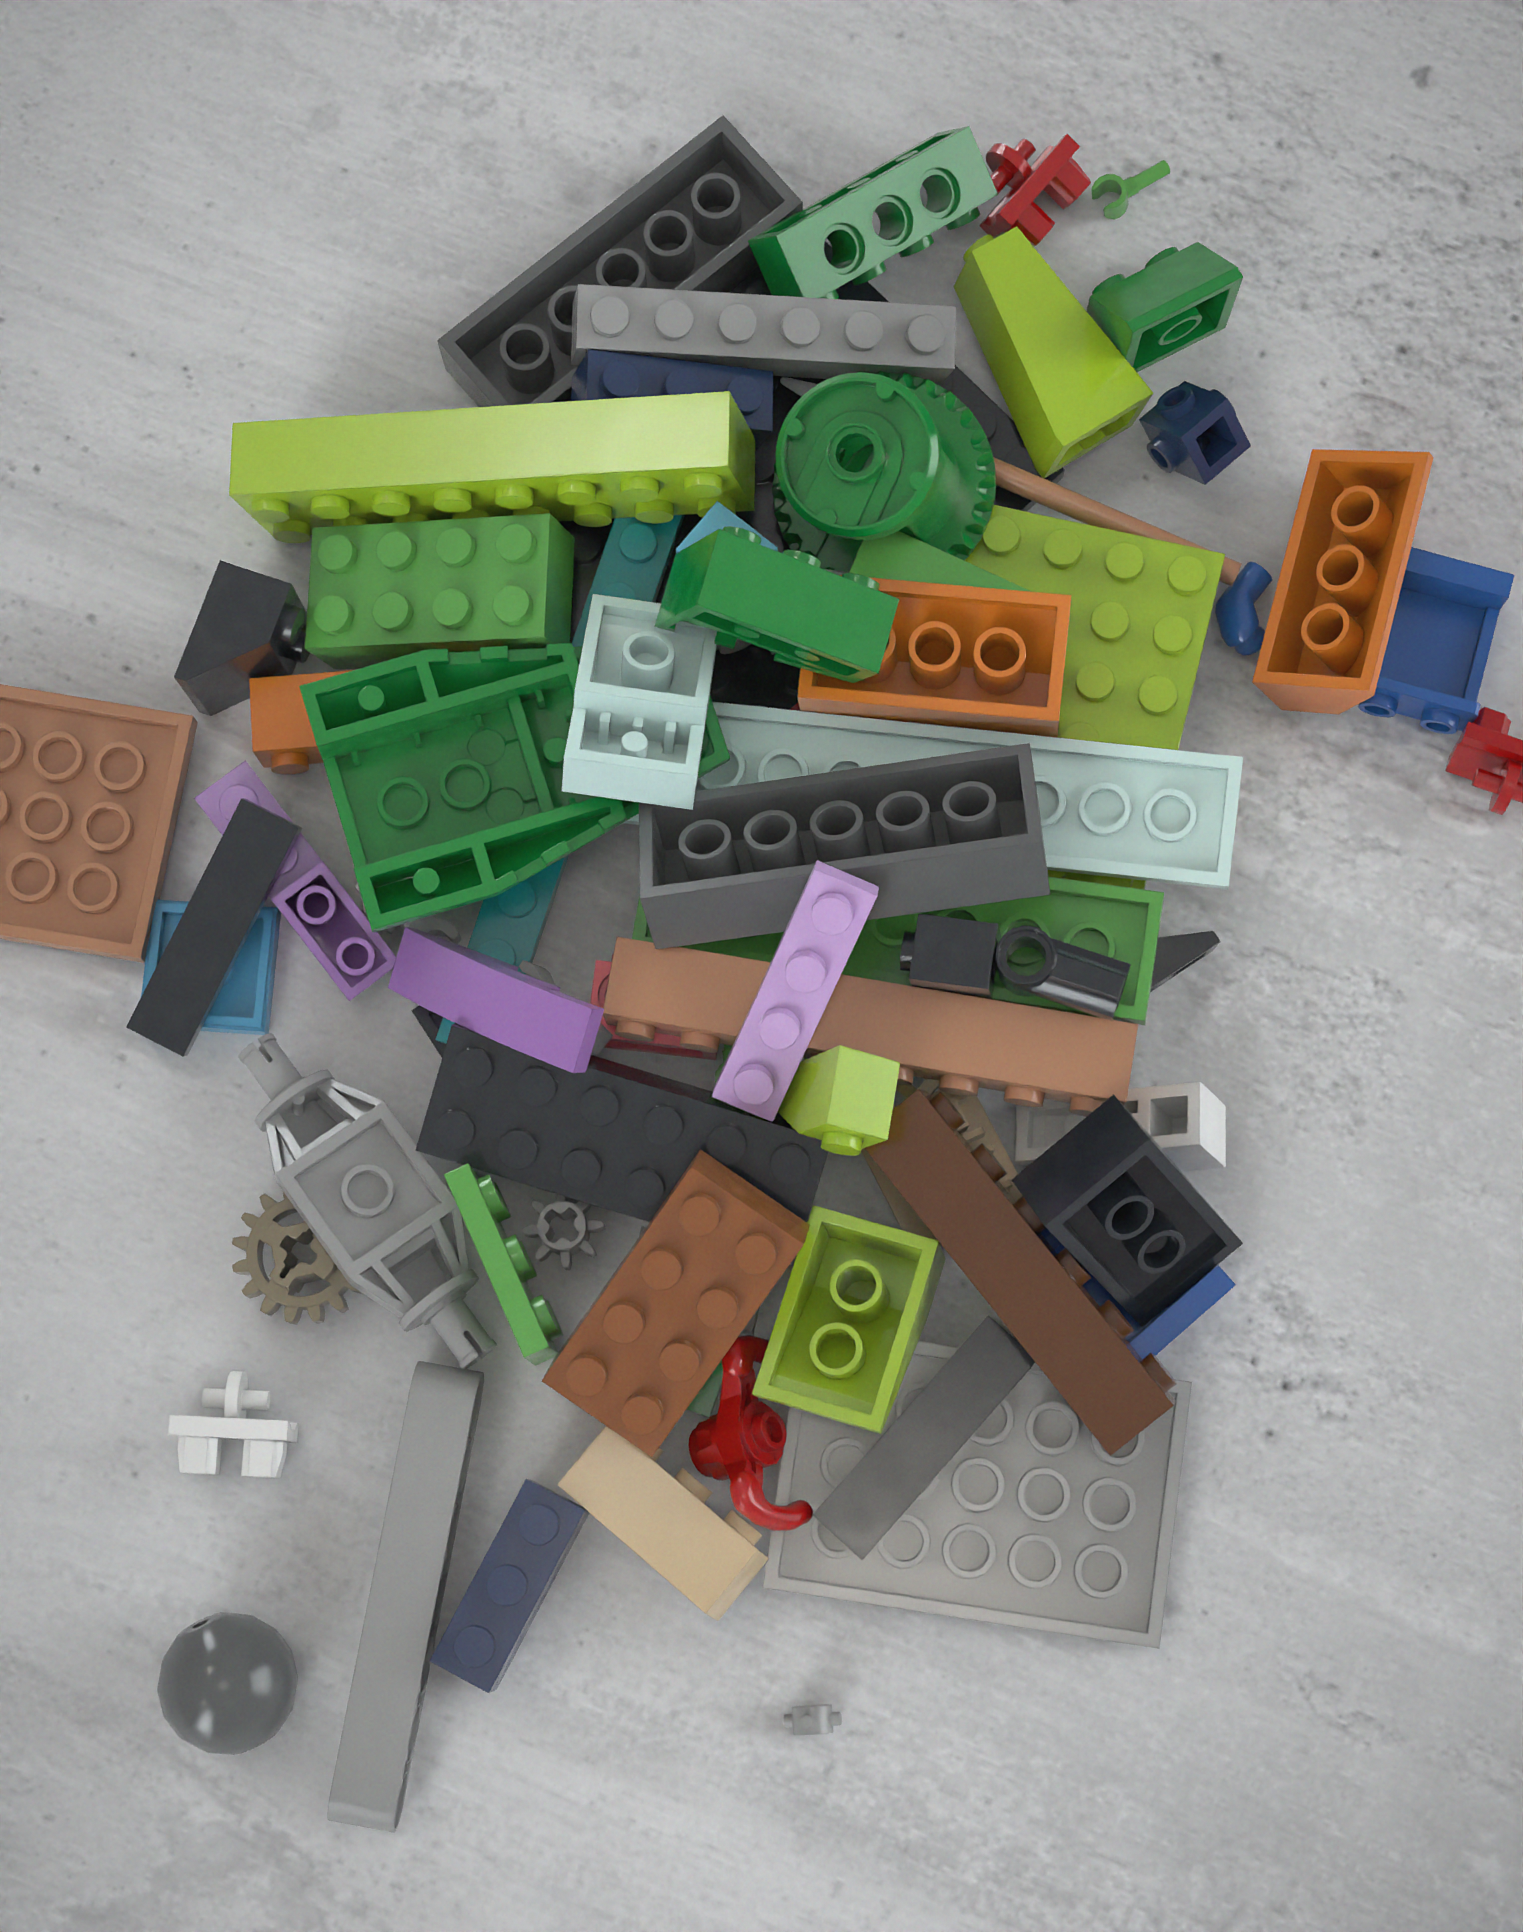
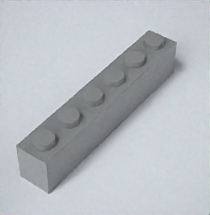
M578 284L573 300L571 365H579L587 350L591 349L773 371V376L829 379L838 375L857 372L873 374L879 371L887 373L906 372L941 385L955 369L956 306Z

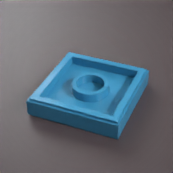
M157 899L146 951L141 996L189 901ZM277 907L262 908L200 1031L252 1035L269 1034L281 912Z

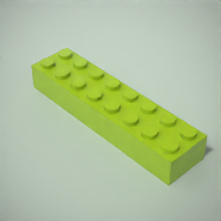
M730 391L238 422L232 425L229 496L266 529L274 539L285 543L308 542L311 539L312 528L545 513H550L557 521H574L579 525L587 527L606 526L612 522V518L635 517L641 522L658 524L671 521L673 515L698 514V516L703 518L717 501L735 515L737 511H754L755 437Z

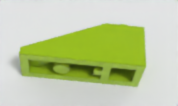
M842 1045L836 1046L800 1062L777 1112L799 1134L822 1140V1149L840 1155H860L861 1149L888 1140L900 1062Z

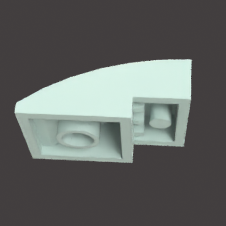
M598 594L592 595L574 691L573 712L564 754L563 792L693 810L717 644H714L717 631L683 621L677 623L674 632L654 626L661 603Z

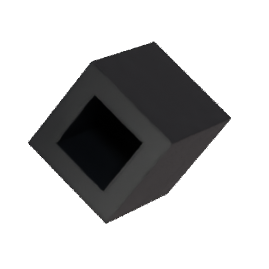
M918 914L916 932L905 931L903 936L900 970L910 971L909 980L914 987L992 1000L997 970L996 951L997 945L1001 940L999 926L996 923Z

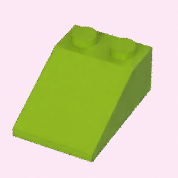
M813 1205L807 1222L810 1224L806 1240L796 1256L752 1394L759 1398L881 1434L926 1324L946 1258L938 1240Z

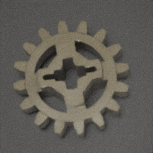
M284 1192V1200L280 1202L275 1201L265 1193L259 1198L265 1212L260 1217L244 1212L241 1217L245 1224L252 1228L249 1237H234L232 1240V1245L246 1251V1259L232 1265L233 1272L240 1275H251L252 1278L242 1289V1293L250 1299L265 1294L266 1296L260 1311L269 1316L276 1313L282 1305L285 1306V1321L290 1324L297 1325L303 1310L308 1311L313 1322L317 1324L323 1323L325 1319L324 1306L329 1304L338 1311L345 1313L349 1309L343 1296L348 1289L357 1293H363L348 1283L305 1221L286 1227L278 1224L286 1216L298 1212ZM297 1242L303 1245H308L311 1242L310 1248L313 1252L317 1253V1257L311 1265L306 1262L297 1264L298 1258L291 1253L293 1246ZM265 1243L271 1246L275 1267L269 1275L271 1277L270 1280L263 1265V1247ZM324 1279L331 1284L326 1289L313 1295L294 1296L296 1292L299 1293L306 1283Z

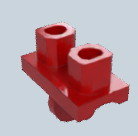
M1066 134L1055 146L1049 145L1030 166L1027 161L1036 149L1027 139H1022L1014 149L1002 143L994 144L985 156L986 162L993 172L990 175L998 194L1006 185L1011 187V189L979 226L988 235L990 234L993 237L1017 226L1033 247L1039 244L1055 224L1034 202L1041 191L1044 190L1064 210L1078 199L1091 184L1090 179L1072 158L1080 146Z
M1483 707L1479 710L1476 720L1473 723L1468 722L1448 758L1445 771L1472 780V786L1492 792L1489 811L1503 815L1511 799L1523 803V740L1508 735L1511 720L1508 719L1505 713Z

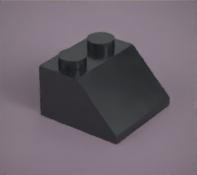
M221 560L219 561L174 675L175 680L200 713L213 716L250 698L249 678L292 675L297 662L304 663L308 659L310 652L305 649L307 611L293 585Z

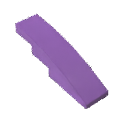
M405 927L388 985V988L452 1022L571 1073H586L604 1009L561 993V988L518 972L517 966L413 927Z

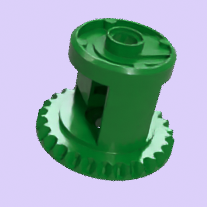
M879 371L876 374L863 372L847 373L829 378L811 388L794 404L785 418L778 436L776 461L773 464L774 480L771 488L775 507L774 515L780 526L782 536L790 549L818 558L821 561V569L849 572L863 539L866 541L880 539L897 531L903 532L965 561L976 548L987 528L996 494L995 462L989 441L970 409L951 391L944 389L929 379L919 378L906 372L887 373Z

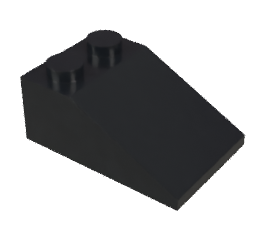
M1114 1094L1011 1180L1043 1225L1141 1327L1146 1325L1243 1244Z

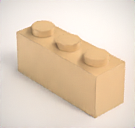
M605 1426L557 1485L705 1614L719 1621L769 1559L754 1546L762 1537V1534L733 1510L724 1519L705 1504L712 1495V1492L683 1467L673 1477L655 1462L664 1452L662 1449L658 1448L653 1457H651Z

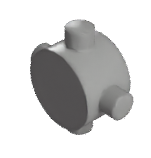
M829 1704L792 1707V1714L784 1715L783 1722L785 1728H793V1735L833 1733V1726L841 1725L842 1716L840 1712H832V1705Z

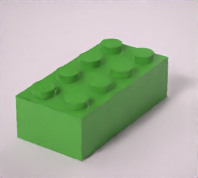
M550 513L312 528L305 649L333 669L342 670L360 669L429 649H448V652L480 651V647L507 646L508 650L546 648V644L570 643L575 538Z

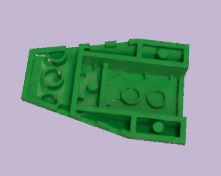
M572 643L546 644V648L508 650L507 646L480 647V651L448 652V649H429L299 686L316 745L328 776L355 867L353 868L373 933L498 896L639 814V802L562 791L564 754L573 712L574 691L583 646L573 647ZM709 696L697 779L730 761V755L711 696Z

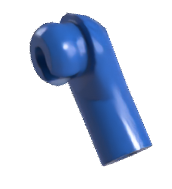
M1248 562L1237 575L1233 585L1229 586L1218 599L1215 608L1222 639L1226 645L1234 647L1237 653L1243 656L1255 654L1261 649L1265 630L1259 626L1254 603L1272 582L1271 575L1255 562Z

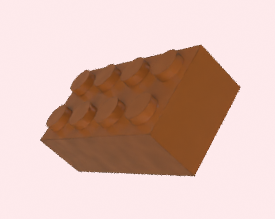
M700 1149L559 1350L544 1375L542 1382L653 1457L803 1247L810 1224Z

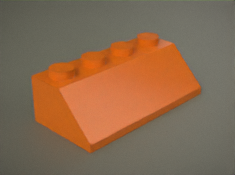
M1312 449L1252 683L1281 710L1339 715L1375 695L1434 458L1430 452Z
M871 578L880 584V592L899 599L879 674L851 683L802 668L800 670L797 696L800 711L1057 738L1072 595Z

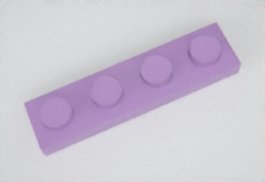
M818 860L816 861L717 1079L712 1097L773 1122L878 896L879 886Z

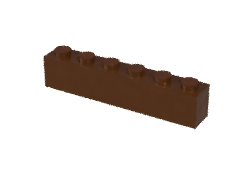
M917 1089L892 1110L888 1140L864 1149L1111 1456L1174 1406L1176 1400L1169 1393V1390L1177 1384L1152 1352L1143 1359L1126 1339L1134 1330L1121 1312L1109 1299L1101 1306L1098 1305L1083 1286L1091 1279L1083 1265L1066 1248L1057 1254L1041 1234L1046 1227L1025 1198L1022 1196L1015 1201L1006 1191L999 1180L1007 1172L983 1143L973 1150L957 1130L965 1123V1120L942 1092H939L932 1098L926 1090Z

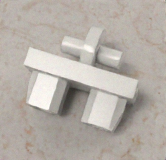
M232 1370L227 1379L226 1389L204 1388L202 1395L203 1408L224 1409V1417L169 1415L168 1435L179 1437L178 1459L180 1473L219 1475L222 1439L244 1440L241 1476L280 1478L287 1454V1443L298 1442L299 1423H290V1421L245 1419L247 1410L268 1411L271 1394L270 1391L249 1390L246 1371Z

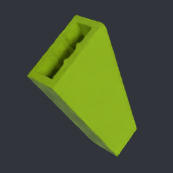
M1017 226L995 239L989 234L973 243L963 256V260L966 263L953 287L1033 465L1041 477L1046 478L1131 427L1153 395V392Z

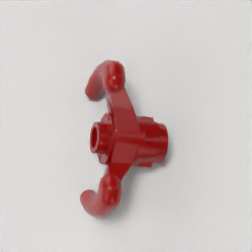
M751 1335L739 1336L722 1359L723 1378L718 1413L710 1416L709 1419L699 1422L696 1428L692 1430L688 1443L690 1457L696 1469L705 1477H713V1479L718 1481L730 1479V1494L734 1507L751 1522L772 1531L794 1530L810 1521L813 1516L811 1505L805 1500H797L786 1506H777L768 1502L762 1489L763 1468L777 1464L783 1455L787 1438L782 1418L765 1403L758 1401V1397L752 1394L756 1382L753 1363L755 1361L762 1364L769 1340Z

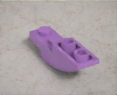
M246 760L194 798L222 836L241 798L248 799L292 822ZM300 832L269 897L342 993L351 1001L392 970L396 956L378 932H372L368 919Z

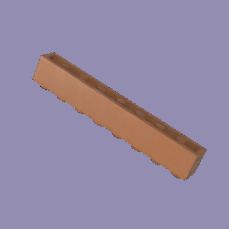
M616 937L603 1016L606 1024L616 1026L615 1034L623 1038L651 1042L654 1041L655 1033L681 1037L679 1045L702 1052H718L719 1044L733 1046L770 962L683 947L655 949L653 942ZM841 974L802 1058H811L842 1045L900 1062L897 1085H912L914 1077L940 1081L939 1090L950 1094L977 1096L979 1088L1005 1092L1004 1101L1026 1107H1042L1044 1099L1070 1103V1113L1087 1117L1113 1094L1123 1105L1127 1102L1138 1024L1116 1020L1110 1021L1087 1015Z

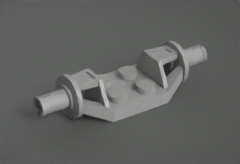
M272 1033L258 1038L261 1044L258 1047L259 1050L253 1042L242 1050L238 1058L243 1064L245 1063L270 1098L269 1103L257 1115L255 1123L262 1132L267 1133L275 1180L348 1283L401 1318L399 1324L406 1332L422 1324L428 1325L431 1323L459 1361L462 1370L474 1365L477 1362L475 1359L478 1355L481 1359L484 1358L497 1344L493 1339L491 1340L463 1301L467 1296L466 1293L476 1284L479 1277L473 1269L469 1270L461 1213L452 1193L423 1153L415 1151L417 1145L384 1100L336 1081L327 1069L302 1077L278 1045L277 1039ZM322 1098L346 1119L338 1124L317 1101ZM436 1245L452 1278L449 1281L446 1280L431 1251Z

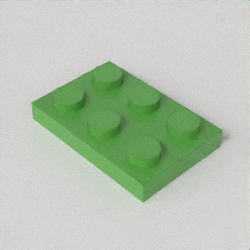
M469 1164L445 1173V1179L523 1357L535 1366L554 1358L558 1351L553 1340L564 1335L549 1301L545 1300L543 1295L534 1298L527 1283L528 1280L536 1277L537 1273L522 1240L519 1241L516 1234L507 1237L501 1222L510 1218L511 1214L497 1183L493 1182L489 1174L480 1178Z

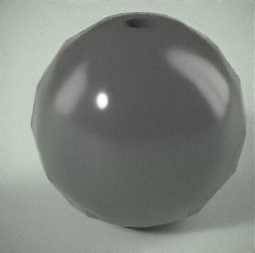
M221 1612L197 1621L177 1635L163 1657L157 1692L163 1717L179 1738L207 1753L235 1755L254 1749L277 1734L293 1710L298 1674L292 1650L277 1629L252 1615Z

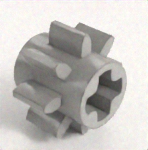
M555 1194L556 1202L547 1206L540 1201L533 1200L531 1204L539 1214L537 1225H528L522 1228V1233L530 1238L540 1237L544 1242L535 1254V1258L540 1263L546 1260L553 1252L560 1255V1262L567 1271L571 1270L572 1255L580 1251L593 1258L597 1255L592 1245L588 1243L590 1233L605 1230V1224L597 1219L587 1220L584 1216L592 1204L578 1201L575 1205L568 1202V1197ZM573 1214L577 1216L573 1223L579 1233L577 1238L570 1242L568 1239L561 1237L555 1243H552L551 1240L555 1232L549 1225L551 1220L558 1216L566 1221Z

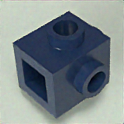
M1186 381L1166 391L1158 399L1157 404L1139 419L1150 440L1147 444V451L1153 461L1167 473L1175 471L1204 485L1251 447L1236 416L1235 409L1228 398L1218 390L1212 389L1209 391Z

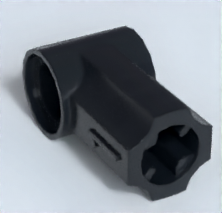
M1025 925L1012 928L1004 934L997 945L996 951L999 979L1005 988L1012 993L1027 997L1035 995L1113 1021L1125 988L1131 964L1050 938L1046 932L1039 928ZM1023 947L1034 948L1043 955L1045 964L1041 970L1033 975H1019L1013 972L1007 964L1009 957L1014 951Z

